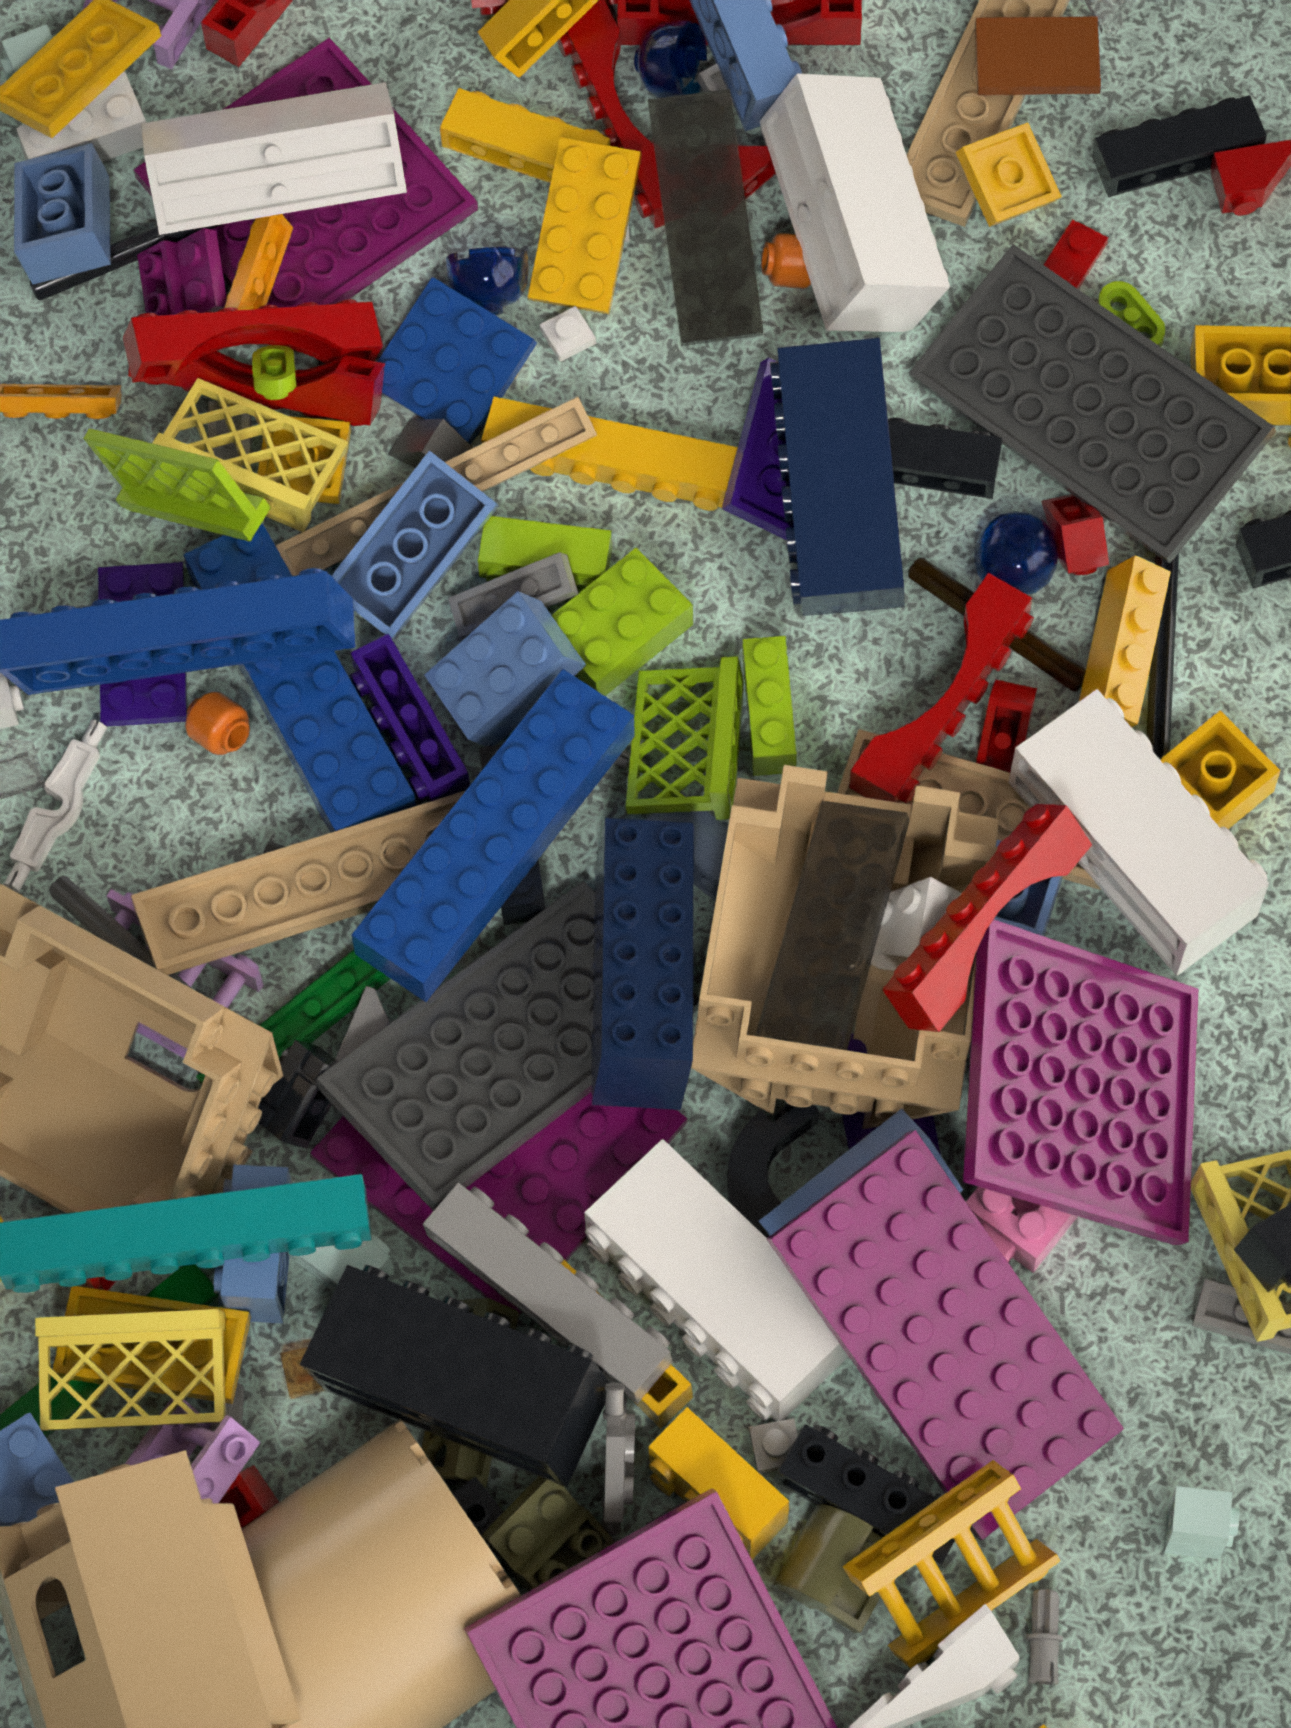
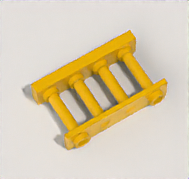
M994 1460L842 1566L850 1581L869 1597L876 1592L879 1593L902 1634L889 1643L888 1647L910 1669L918 1663L929 1660L936 1650L939 1649L938 1644L984 1604L992 1611L1029 1583L1042 1579L1050 1568L1060 1562L1058 1555L1038 1539L1029 1543L1007 1503L1009 1497L1021 1490L1014 1475ZM990 1511L1014 1553L1013 1556L993 1570L970 1531L971 1524ZM952 1538L955 1540L977 1580L957 1596H954L932 1557L936 1549ZM914 1565L918 1568L940 1607L919 1623L914 1619L894 1583L898 1576Z

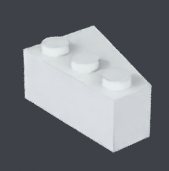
M929 877L849 908L841 925L843 932L839 949L879 969L895 971L902 962L907 960L920 944L922 936L936 925L946 913L947 906L957 899L961 892Z

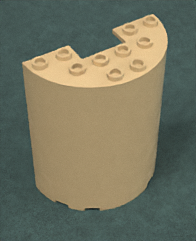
M401 1419L241 1528L301 1718L300 1721L286 1728H443L496 1691L463 1628L517 1599L521 1594Z

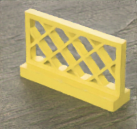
M197 378L163 434L159 432L152 442L153 444L218 459L243 493L263 497L271 507L266 517L301 532H304L310 523L311 511L349 449V442L199 378ZM204 395L218 401L220 409L198 414L195 404L200 396ZM247 413L256 418L258 425L236 430L231 417ZM225 419L230 433L208 438L203 424ZM192 427H197L201 438L200 441L189 444L175 439L179 431ZM282 429L293 433L296 441L275 447L269 434L270 432ZM263 435L268 449L246 454L241 440ZM234 443L239 454L238 457L223 460L214 455L212 448ZM323 445L334 450L330 458L312 463L307 449ZM300 451L306 465L284 470L279 456ZM272 458L277 473L261 476L252 471L250 464ZM310 475L314 485L308 495L291 489L288 480Z
M1291 1150L1219 1166L1217 1160L1201 1163L1191 1181L1193 1196L1231 1284L1235 1288L1237 1298L1257 1342L1272 1339L1277 1331L1291 1328V1314L1286 1315L1279 1300L1282 1290L1291 1294V1287L1288 1288L1283 1283L1277 1287L1276 1291L1273 1289L1267 1292L1234 1249L1250 1230L1244 1220L1248 1211L1264 1220L1276 1213L1253 1201L1259 1188L1284 1199L1278 1211L1285 1208L1288 1202L1291 1203V1185L1288 1189L1265 1177L1268 1169L1285 1164L1291 1177ZM1239 1176L1253 1183L1255 1186L1249 1198L1231 1190L1227 1178Z
M220 1309L35 1318V1336L38 1337L40 1429L48 1431L220 1423L226 1416L223 1331H226L225 1312ZM195 1340H213V1359L199 1372L182 1354ZM184 1341L177 1350L169 1342ZM150 1342H160L172 1353V1356L155 1374L136 1357ZM139 1343L131 1352L123 1345ZM114 1344L127 1357L108 1376L91 1358L103 1345ZM93 1345L86 1354L77 1347ZM68 1346L81 1358L63 1378L50 1367V1347ZM177 1359L196 1376L178 1396L160 1380ZM131 1362L135 1363L150 1378L133 1398L114 1382ZM85 1364L89 1365L104 1380L87 1400L68 1384ZM212 1369L214 1385L205 1377ZM51 1376L58 1382L52 1390ZM201 1381L214 1392V1413H195L183 1402ZM156 1383L174 1401L161 1415L150 1416L137 1403ZM111 1386L128 1403L115 1417L104 1418L91 1405ZM65 1388L82 1405L69 1419L51 1420V1401ZM178 1406L188 1413L170 1415ZM132 1408L142 1415L125 1417ZM86 1410H88L95 1417L79 1419L86 1412Z

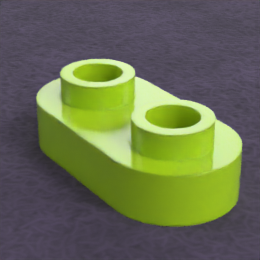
M1114 281L1102 288L1098 298V303L1137 331L1148 333L1151 337L1150 340L1160 347L1163 345L1165 324L1134 286L1127 282ZM1120 302L1126 308L1117 311L1111 307V304Z
M270 345L253 352L254 390L258 394L263 395L264 398L269 400H279L287 397L289 392L296 388L294 351L290 347Z

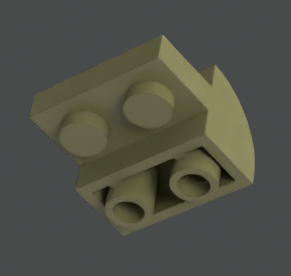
M539 1476L481 1535L487 1545L502 1561L500 1565L528 1592L614 1543L613 1538L591 1512L580 1506L564 1486Z
M818 1504L773 1585L809 1609H818L853 1633H861L878 1603L880 1595L876 1592L869 1597L850 1581L842 1566L882 1539V1537L872 1531L873 1526L860 1518L836 1507Z

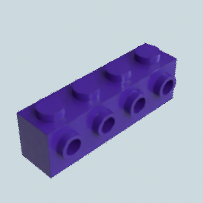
M389 633L350 652L355 671L349 674L352 684L360 697L367 695L374 707L369 709L370 715L380 732L387 729L393 742L388 745L397 764L400 767L407 764L413 776L408 778V781L419 802L425 799L431 802L466 791L470 786L468 771Z

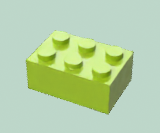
M634 548L551 616L586 664L575 677L606 696L693 625V604L637 548Z

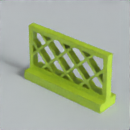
M91 428L88 429L83 437L121 485L122 489L115 500L121 507L129 511L250 542L271 508L263 497L243 493L218 459Z
M738 656L721 657L720 667L646 670L638 672L634 713L635 737L632 739L625 805L627 814L714 811L716 820L730 819L736 790L744 680ZM713 682V688L701 698H698L689 691L697 683ZM667 684L672 688L658 700H655L648 694V685ZM682 696L692 705L678 716H675L666 707ZM702 712L710 719V722L695 732L686 723ZM659 714L669 723L653 734L645 728V724ZM679 730L688 739L672 750L663 741ZM699 746L707 752V756L692 766L683 757ZM657 748L665 757L649 768L641 759L651 750ZM676 764L686 773L672 784H669L660 775ZM694 780L704 787V796L685 797L680 793L682 789ZM651 782L663 790L654 798L638 799V792Z

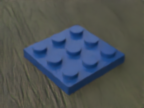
M432 277L377 361L385 363L382 394L424 420L443 418L471 445L487 422L493 397L502 398L537 345V342L527 334Z

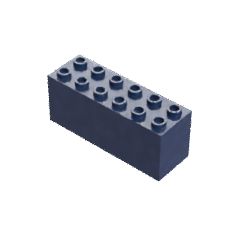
M880 338L777 348L779 362H770L774 400L782 399V403L774 404L778 441L786 440V444L778 445L782 481H790V486H782L785 522H794V527L786 528L789 564L797 563L798 569L789 570L793 605H802L803 616L905 607L904 580Z
M605 818L595 868L591 1105L681 1110L693 1062L694 823Z

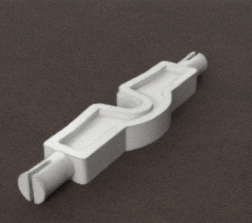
M91 720L81 741L71 740L63 757L45 781L44 789L46 794L63 802L62 806L54 811L34 807L29 811L20 837L10 853V858L15 864L3 883L4 886L20 893L30 871L38 872L56 838L68 831L76 822L83 806L82 789L100 758L97 746L105 731H107V727L103 723Z

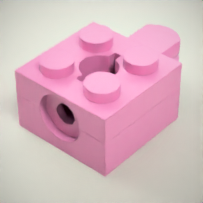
M977 1187L966 1201L1007 1262L1013 1258L1032 1273L1035 1272L1078 1217L982 1187Z

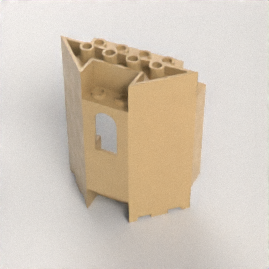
M784 765L781 784L737 778L699 998L691 1068L774 1115L776 1099H782L795 1107H809L813 1104L830 1107L832 1111L846 1115L863 1112L862 1129L880 1126L901 1108L911 1119L959 1110L966 1059L972 1036L977 951L968 978L966 999L940 1032L908 1029L882 990L893 977L894 971L879 969L840 950L843 932L841 925L847 909L929 877L962 893L972 881L973 875L980 868L984 867L997 851L996 842L1000 819L957 812L960 792L916 786L912 805L826 792L828 772ZM818 974L862 981L853 1039H859L866 1045L867 1054L812 1045L809 1030Z
M0 883V1176L65 1213L223 1193L225 1179H232L233 1164L245 1165L253 1152L244 1143L247 1135L255 1129L261 1118L262 1111L258 1109L261 1098L269 1092L274 1083L284 1076L272 1032ZM139 1023L187 1048L182 1063L205 1075L200 1089L185 1088L128 1056Z
M186 1450L135 1465L122 1464L114 1466L103 1474L55 1487L59 1503L49 1504L40 1508L36 1512L37 1517L29 1522H20L11 1526H0V1611L34 1728H286L301 1720L234 1504L213 1503L212 1499L209 1498L201 1499ZM70 1604L86 1660L56 1676L40 1620Z

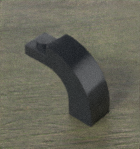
M787 1104L774 1116L775 1122L773 1123L760 1110L744 1126L733 1145L727 1173L728 1202L766 1238L769 1235L759 1223V1220L781 1204V1201L773 1193L768 1182L767 1174L774 1158L784 1148L818 1124L819 1110L813 1104L809 1107H795Z

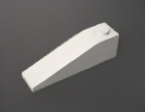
M984 1604L938 1644L939 1649L933 1655L935 1661L930 1666L926 1662L915 1665L898 1684L897 1687L900 1691L895 1696L890 1692L883 1695L848 1728H903L982 1697L991 1688L998 1694L1018 1676L1014 1669L1018 1666L1020 1657L992 1611Z

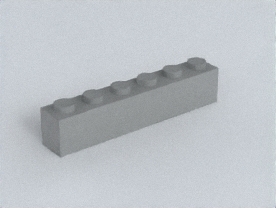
M458 1182L423 1223L427 1236L565 1347L568 1344H573L590 1352L593 1355V1362L601 1367L602 1373L610 1383H622L625 1386L624 1394L638 1404L672 1363L670 1350L667 1349L670 1342L653 1327L649 1326L646 1330H643L631 1320L635 1316L633 1312L616 1298H613L609 1303L596 1292L599 1286L581 1270L573 1274L561 1264L564 1258L549 1244L543 1242L538 1246L526 1237L529 1233L528 1229L515 1217L508 1214L505 1218H502L491 1208L494 1203L485 1193L476 1187L469 1191Z

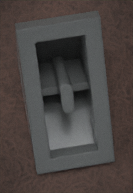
M443 418L409 420L388 455L416 468L429 450L446 462L473 447Z

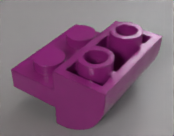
M203 228L177 243L163 240L137 254L146 313H155L158 316L176 315L185 310L206 313L217 312L225 307L227 297L216 230Z

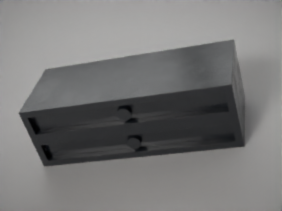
M347 1265L300 1362V1365L325 1391L397 1420L401 1419L407 1424L567 1488L604 1408L606 1400L605 1385L610 1383L603 1375L601 1367L593 1362V1355L573 1344H568L566 1349L550 1344L552 1339L549 1336L532 1328H526L525 1333L509 1328L511 1323L494 1313L486 1312L484 1317L470 1313V1307L455 1298L445 1296L442 1302L429 1297L430 1291L414 1282L405 1280L403 1286L388 1281L390 1276L373 1266L365 1265L363 1270Z

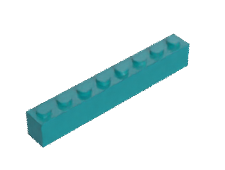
M351 1175L0 1222V1279L6 1289H12L17 1293H29L39 1290L40 1285L59 1283L60 1286L73 1287L86 1283L88 1278L105 1276L107 1280L117 1281L130 1278L133 1272L151 1270L153 1274H169L177 1271L178 1266L197 1264V1267L214 1268L223 1265L224 1260L243 1258L246 1262H259L270 1258V1254L289 1252L293 1256H304L314 1253L318 1247L333 1245L339 1250L354 1249L361 1246L363 1241L372 1240L363 1175Z

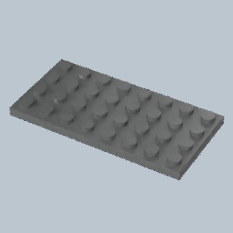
M1014 244L1007 250L908 372L911 379L985 432L996 437H1002V444L1079 500L1095 507L1104 518L1168 564L1177 556L1276 433L1275 427Z
M584 880L437 988L427 1002L421 1000L316 1078V1084L321 1093L432 1211L438 1207L458 1182L465 1188L592 1092L595 892ZM693 992V1013L698 1010L699 997Z

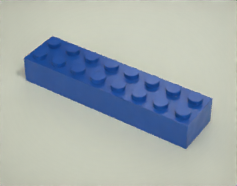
M261 523L250 542L223 535L183 554L188 575L195 588L199 590L216 588V584L223 581H237L244 584L257 582V579L264 575H279L283 578L292 576L263 523ZM335 651L238 665L330 833L416 806L415 796Z
M317 568L305 569L300 571L297 576L284 578L279 575L260 576L257 582L244 584L237 581H223L217 583L216 588L203 590L194 587H183L176 589L174 594L158 596L152 593H142L135 595L133 600L130 601L97 600L92 603V606L83 608L66 605L56 606L49 613L16 612L11 614L9 619L0 620V673L27 695L355 648L353 598L327 571Z
M562 669L351 934L355 955L424 1002H427L635 737L634 715Z

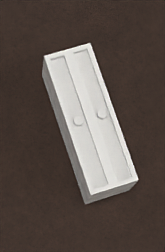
M797 73L760 120V125L796 238L799 240L802 248L803 260L826 331L905 332L913 330L950 288L882 80L881 78Z
M386 82L141 124L144 158L159 235L407 193L395 117Z
M1096 689L1015 748L1009 784L1030 808L1036 803L1068 806L1092 844L1078 863L1173 973L1178 976L1258 916L1269 885L1267 875L1258 862L1253 859L1248 860L1238 849V842L1234 835L1226 827L1220 828L1209 816L1210 812L1205 802L1198 795H1191L1184 788L1176 769L1168 762L1162 763L1154 754L1152 745L1146 735L1140 730L1134 731L1124 720V713L1120 706L1113 699H1106Z
M664 1139L655 1145L584 1212L585 1233L590 1241L586 1246L591 1254L604 1265L610 1260L621 1271L618 1278L622 1284L634 1295L640 1292L646 1295L653 1302L650 1306L653 1314L664 1325L669 1326L674 1323L685 1333L682 1337L684 1344L699 1358L706 1354L717 1365L714 1371L725 1385L731 1389L738 1385L750 1397L746 1401L748 1406L762 1420L766 1421L769 1417L775 1422L784 1420L849 1357L766 1240L767 1238Z

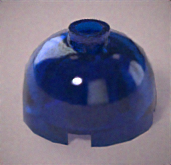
M691 21L660 23L646 34L640 48L636 50L634 55L635 70L639 73L646 89L657 98L669 102H694L697 99L701 86L698 81L694 83L700 61H707L705 37L697 23H690ZM682 78H692L687 86L683 88Z
M485 247L468 249L469 258L458 260L457 252L447 256L446 266L450 288L494 315L503 314V307L515 303L524 294L528 285L529 265L527 251L523 250L520 256L517 257L515 248Z
M1012 511L999 514L985 524L976 540L974 564L977 574L982 581L990 573L1029 595L1038 592L1049 584L1057 569L1059 548L1053 530L1044 520L1031 513Z

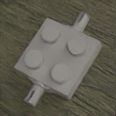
M611 1382L605 1385L606 1400L605 1409L603 1410V1418L607 1420L605 1497L601 1499V1507H603L602 1527L611 1535L621 1532L624 1505H633L635 1414H626L627 1397H624L625 1386L618 1382Z

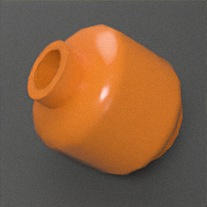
M778 233L772 238L771 242L764 244L761 270L763 275L768 276L772 285L806 289L811 285L803 260L802 248L799 240L796 238V234Z
M210 692L204 694L200 698L195 699L187 709L185 723L187 735L212 754L224 755L234 752L243 746L249 736L250 728L247 711L223 693Z

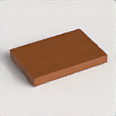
M1098 16L976 18L975 40L978 95L1100 94L1101 74Z

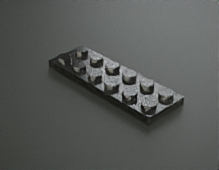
M730 89L649 99L648 110L681 346L763 336Z
M829 801L821 802L755 1036L847 1051L910 819L907 812Z

